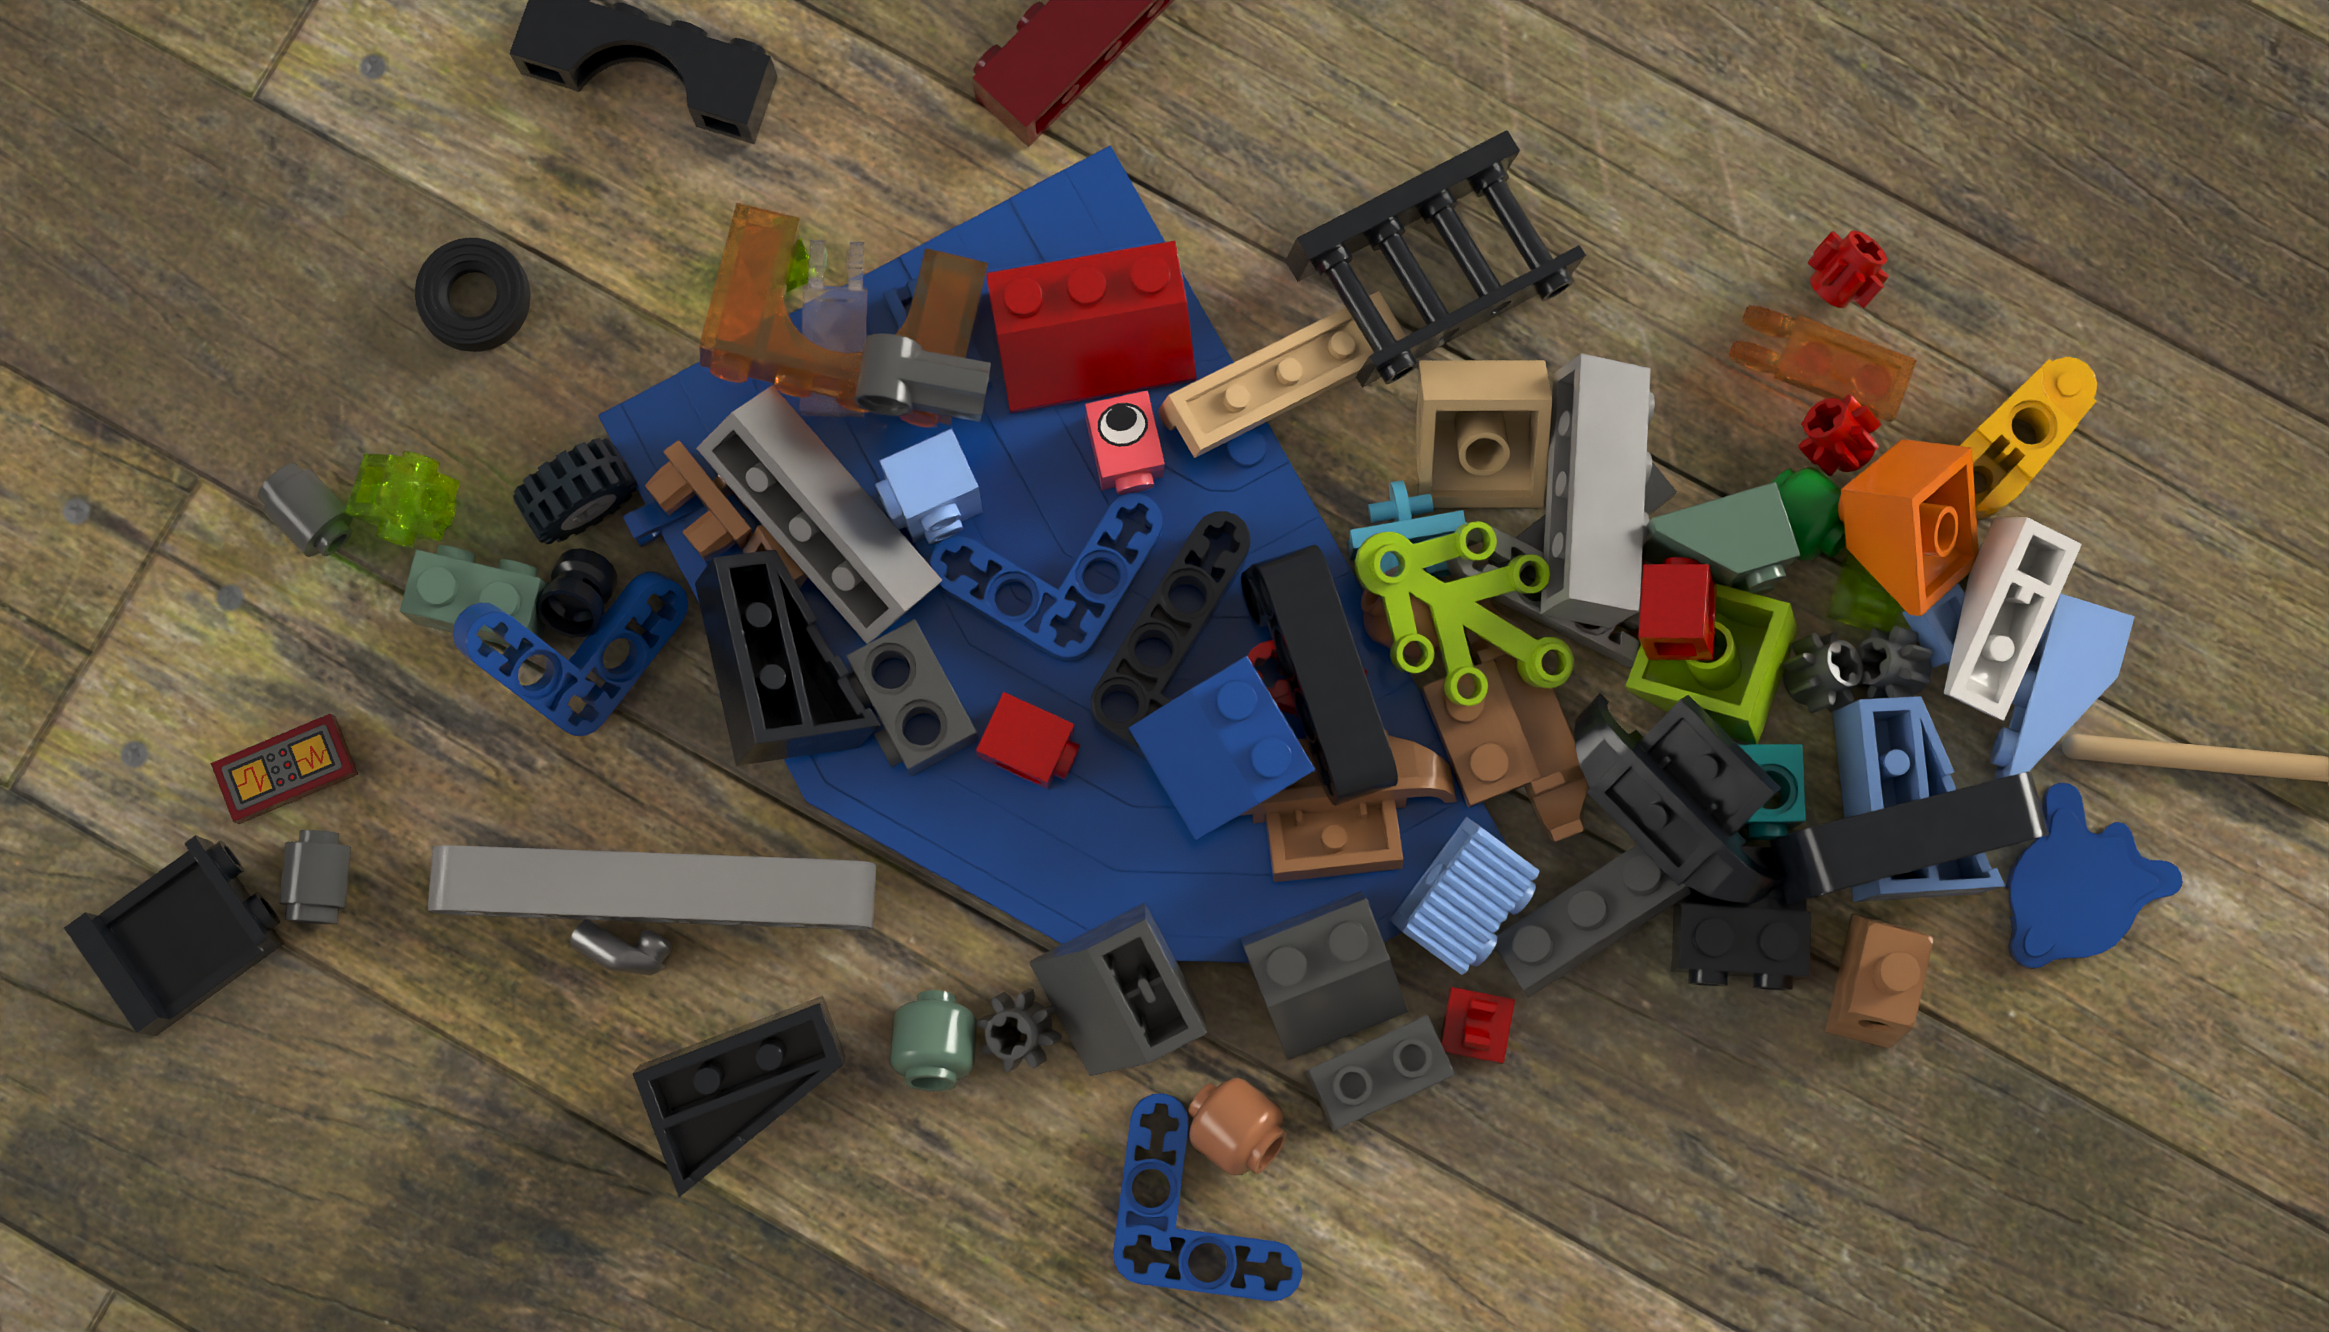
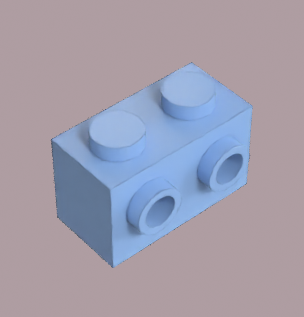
M952 429L880 460L885 480L875 484L880 495V501L888 518L898 530L904 527L907 528L913 543L926 538L931 545L939 543L948 537L955 536L964 529L962 521L983 512L978 484Z

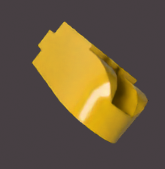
M2072 357L2058 358L2054 361L2048 359L1959 445L1972 448L1973 471L1982 473L1987 480L1986 490L1982 493H1975L1977 520L1992 517L2017 498L2096 403L2094 396L2096 395L2097 381L2094 372L2088 364ZM2012 420H2024L2029 423L2035 430L2036 443L2026 444L2018 440L2012 430Z

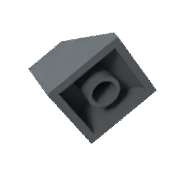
M1361 891L1240 938L1287 1059L1408 1012L1388 952L1368 901Z

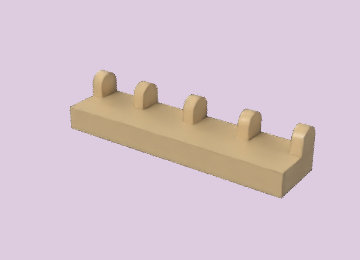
M1380 291L1370 295L1369 297L1395 339L1398 341L1406 337ZM1345 307L1169 394L1159 408V415L1167 429H1178L1193 457L1196 458L1355 378L1367 358L1374 354Z

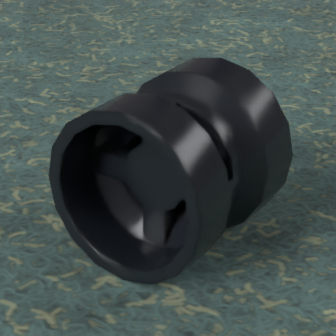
M579 548L570 549L562 553L551 573V581L547 583L537 601V613L541 621L550 630L562 636L582 638L592 634L602 618L604 605L611 598L617 585V573L614 566L604 556L595 551Z

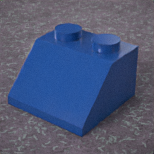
M1248 656L1228 666L1128 728L1194 840L1203 837L1315 770Z

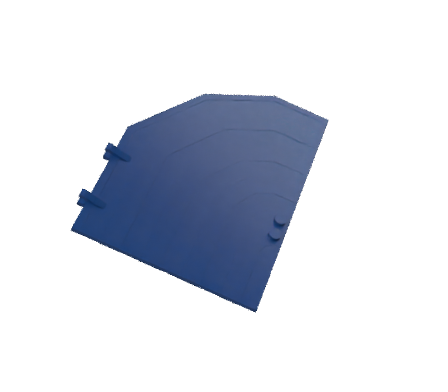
M1111 145L599 414L598 417L613 445L638 483L637 489L646 504L623 516L640 547L642 548L663 536L698 600L695 582L712 559L705 562L682 531L709 510L695 495L668 516L648 492L645 485L661 467L669 462L663 451L677 440L683 444L713 481L718 474L696 448L734 410L773 385L886 516L887 514L875 486L876 483L885 480L880 460L952 429L978 484L983 510L982 513L962 521L964 529L955 536H965L974 539L1059 590L1109 506L1118 497L1123 496L1117 494L1116 487L1106 490L1101 489L1085 419V404L1137 392L1010 414L988 294L986 273L1165 242ZM941 268L983 362L991 363L989 376L992 380V386L987 387L981 422L913 410L910 414L904 416H889L862 409L855 404L854 397L865 338L868 335L879 333L901 336L884 299L883 292L894 287L897 290L906 286V282L917 277L920 280L929 276V272ZM1181 270L1187 299L1197 381L1234 362ZM936 290L925 293L952 355L966 358ZM913 299L902 303L923 351L937 353ZM1193 382L1148 389L1165 467L1164 476L1153 479L1154 487L1139 493L1149 496L1158 504L1162 512L1163 528L1158 543L1094 648L1086 657L1074 662L1057 660L948 596L936 586L874 640L915 619L977 731L979 740L911 776L904 762L893 768L888 762L874 736V733L885 727L874 707L871 706L869 708L872 710L880 726L858 748L783 759L808 804L1054 941L1064 944L1145 902L1175 960L1182 962L1250 963L1240 939L1241 937L1358 891H1361L1366 897L1382 940L1386 942L1402 933L1390 919L1466 817L1507 846L1483 803L1470 808L1467 807L1451 767L1457 802L1444 803L1442 799L1431 796L1407 798L1405 808H1396L1404 859L1402 869L1274 882L1266 822L1253 824L1252 814L1241 815L1203 837L1194 840L1150 764L1103 735L1095 727L1091 718V696L1096 684L1199 521L1204 516L1215 511H1228L1238 515L1248 527L1250 547L1244 566L1163 695L1170 700H1174L1247 656L1259 643L1272 640L1268 626L1257 627L1249 613L1242 591L1241 574L1254 563L1314 544L1320 548L1328 564L1362 666L1368 671L1366 678L1384 730H1387L1388 736L1414 741L1429 748L1450 765L1425 700L1411 674L1399 671L1391 661L1390 649L1374 642L1366 633L1363 622L1364 611L1361 608L1363 590L1268 422L1196 458L1193 457L1178 429L1169 430L1165 427L1159 415L1160 406L1169 394ZM734 494L727 497L728 501L750 526L751 532L754 533L756 528L762 525V523L748 508L746 509ZM1137 509L1132 516L1121 513L1117 518L1123 522V532L1116 545H1112L1107 538H1103L1099 546L1114 549L1129 564L1133 563L1136 555L1125 553L1126 546L1136 532H1142L1147 535L1151 531L1145 525L1146 512ZM907 528L900 529L899 531L930 565L933 549L939 543L930 545L926 538L913 543ZM1223 533L1217 540L1207 536L1211 543L1208 557L1201 568L1210 576L1212 567L1220 553L1226 550L1234 554L1230 549L1232 537L1229 534ZM735 544L726 552L716 557L744 554V552ZM963 551L958 558L947 555L943 559L949 571L947 579L955 582L960 575L968 576L978 582L980 587L972 596L983 600L988 582L1000 570L991 565L989 566L987 577H984L971 568L969 561L970 553ZM1104 560L1089 564L1083 573V582L1086 588L1098 595L1112 592L1120 581V574L1117 568L1112 563ZM1189 561L1187 563L1189 565H1194L1192 561ZM808 577L801 586L800 591L817 618L815 622L816 627L834 657L839 655L849 672L847 675H849L854 670L846 655L867 644ZM1213 578L1216 583H1218L1221 580ZM1009 582L1002 585L995 596L997 608L1003 614L1009 616H1019L1025 613L1032 603L1030 590L1019 582ZM1190 584L1179 585L1169 594L1172 606L1182 613L1196 612L1205 604L1203 593L1196 586ZM1071 591L1066 600L1077 602V609L1067 623L1056 619L1052 624V627L1057 631L1056 644L1064 648L1070 640L1081 644L1085 639V636L1079 631V626L1088 609L1096 618H1099L1104 610L1087 605L1074 591ZM1158 638L1142 640L1135 649L1137 659L1143 665L1150 668L1165 665L1172 656L1168 644ZM899 658L886 659L876 668L875 682L887 689L900 687L909 677L910 666ZM1268 658L1262 667L1254 666L1255 670L1263 674V683L1267 688H1271L1278 679L1285 680V676L1277 672L1278 661L1272 658ZM1115 691L1103 699L1101 710L1111 721L1126 722L1137 713L1138 705L1130 694L1123 691ZM1003 692L1074 723L1075 732L1071 740L1080 744L1081 747L1065 780L1054 776L1049 788L1045 789L978 758L976 749ZM1281 711L1296 738L1306 739L1300 720L1292 714ZM922 713L915 715L908 721L905 727V738L915 745L930 744L938 737L941 723L935 716Z

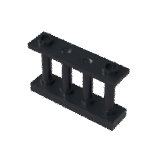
M1508 130L1296 238L1285 262L1297 282L1316 272L1320 278L1328 277L1374 354L1367 358L1356 376L1362 388L1381 377L1385 384H1391L1413 371L1418 366L1417 358L1536 295H1539L1542 301H1547L1565 291L1575 282L1571 275L1586 256L1581 246L1578 245L1553 259L1506 184V181L1509 179L1507 170L1520 152ZM1472 191L1475 192L1477 197L1485 196L1531 270L1501 286L1454 210L1458 204L1456 200ZM1420 218H1423L1426 224H1434L1479 297L1451 313L1448 312L1402 237L1406 231L1404 227ZM1368 245L1371 246L1373 251L1381 250L1427 325L1398 341L1393 336L1349 264L1353 259L1351 254Z

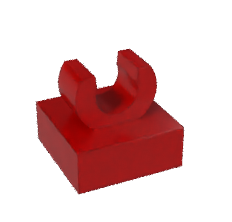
M1451 987L1449 989L1440 1038L1445 1053L1504 1064L1515 999Z

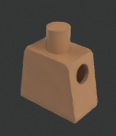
M1854 913L1851 914L1825 1033L1888 1049L1913 1029L1918 1013L1933 945V937L1909 927ZM1864 1020L1880 1022V1025L1873 1024Z

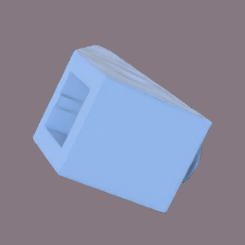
M2060 593L2011 703L2015 707L2009 728L2002 727L1994 741L1990 757V763L1998 765L1994 780L2029 772L2118 678L2135 616Z

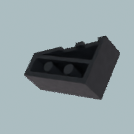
M776 550L713 557L695 582V587L736 766L858 748L880 724L870 708L865 709L846 677L849 673L839 655L834 657L816 627V616Z
M823 996L640 1064L632 1073L678 1197H681L844 1064L846 1055Z

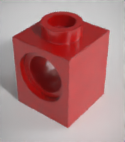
M1687 557L1667 558L1662 561V564H1643L1638 638L1648 660H1713L1717 586L1709 564H1701L1699 561Z
M1003 692L976 752L978 758L1048 789L1054 776L1064 780L1067 778L1081 745L1071 740L1075 732L1074 723Z

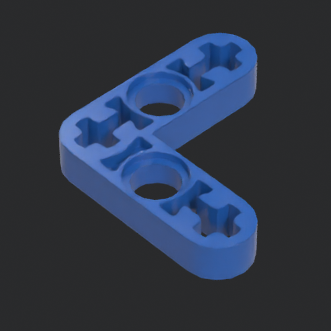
M1127 493L1118 497L1109 506L1059 590L974 539L965 536H951L942 540L933 549L930 566L942 579L937 587L945 594L1047 655L1063 662H1074L1086 657L1094 648L1158 543L1163 528L1162 512L1154 500L1141 493ZM1137 509H1141L1146 512L1145 525L1151 531L1147 535L1142 532H1136L1126 546L1125 553L1136 555L1133 563L1129 564L1119 552L1105 546H1099L1103 538H1107L1115 546L1123 532V522L1117 517L1121 513L1132 516ZM963 551L970 553L969 561L971 568L984 577H987L988 569L991 565L1000 570L988 582L983 600L972 596L980 587L978 582L968 576L960 575L955 582L947 579L949 571L947 565L943 562L947 555L958 558ZM1104 560L1112 563L1117 568L1120 574V581L1112 592L1098 595L1086 588L1083 582V573L1089 564ZM1019 582L1030 590L1032 603L1025 613L1019 616H1009L1003 614L995 604L996 593L1006 583ZM1071 591H1074L1087 605L1104 610L1100 617L1096 618L1088 609L1079 626V631L1085 636V639L1081 644L1070 640L1064 648L1056 644L1058 636L1052 624L1056 619L1063 623H1067L1077 609V602L1066 600Z
M647 571L637 575L629 582L604 614L594 632L586 637L569 660L508 613L491 603H476L468 606L459 614L454 623L452 636L455 646L464 656L559 728L573 736H586L595 732L604 724L680 626L687 614L688 599L685 590L680 584L659 572ZM653 593L658 595L664 603L657 613L647 604L649 597ZM631 619L646 630L642 636L626 626ZM483 625L491 628L496 635L510 644L505 649L503 655L487 643L482 642L477 636L479 629ZM626 638L629 643V654L626 660L618 667L606 669L603 663V654L606 647L616 639ZM543 655L546 661V669L542 678L534 684L521 685L518 673L522 663L530 656ZM590 671L606 681L602 687H599L586 677ZM574 695L580 697L586 703L580 713L573 711L567 705Z
M1164 1093L1151 1094L1141 1099L1134 1107L1130 1118L1113 1254L1114 1263L1119 1273L1127 1280L1137 1284L1264 1301H1279L1292 1295L1299 1287L1302 1278V1264L1297 1253L1288 1245L1270 1240L1176 1228L1189 1127L1188 1114L1183 1104L1175 1097ZM1156 1104L1168 1106V1116L1178 1119L1179 1126L1177 1132H1166L1162 1151H1176L1174 1166L1157 1159L1134 1160L1136 1146L1150 1150L1151 1131L1148 1128L1141 1127L1140 1120L1142 1115H1152ZM1146 1169L1161 1171L1170 1182L1168 1199L1162 1205L1155 1208L1141 1206L1132 1194L1134 1178ZM1146 1234L1151 1236L1153 1248L1171 1251L1170 1237L1184 1238L1185 1243L1181 1248L1178 1258L1181 1278L1170 1279L1165 1277L1170 1265L1167 1263L1152 1262L1149 1263L1147 1273L1135 1272L1134 1261L1124 1258L1123 1251L1125 1245H1136L1138 1236ZM1202 1243L1218 1245L1226 1256L1227 1266L1225 1272L1220 1278L1212 1282H1203L1196 1279L1189 1270L1188 1259L1190 1253L1196 1246ZM1235 1246H1247L1250 1248L1245 1258V1261L1263 1263L1267 1261L1269 1252L1276 1251L1280 1253L1281 1264L1291 1267L1289 1280L1281 1279L1277 1283L1276 1290L1264 1289V1278L1258 1275L1243 1274L1244 1288L1230 1286L1237 1268Z

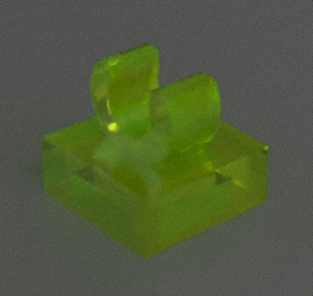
M1848 554L1842 562L1827 618L1868 631L1877 628L1891 632L1896 622L1900 604L1852 554Z

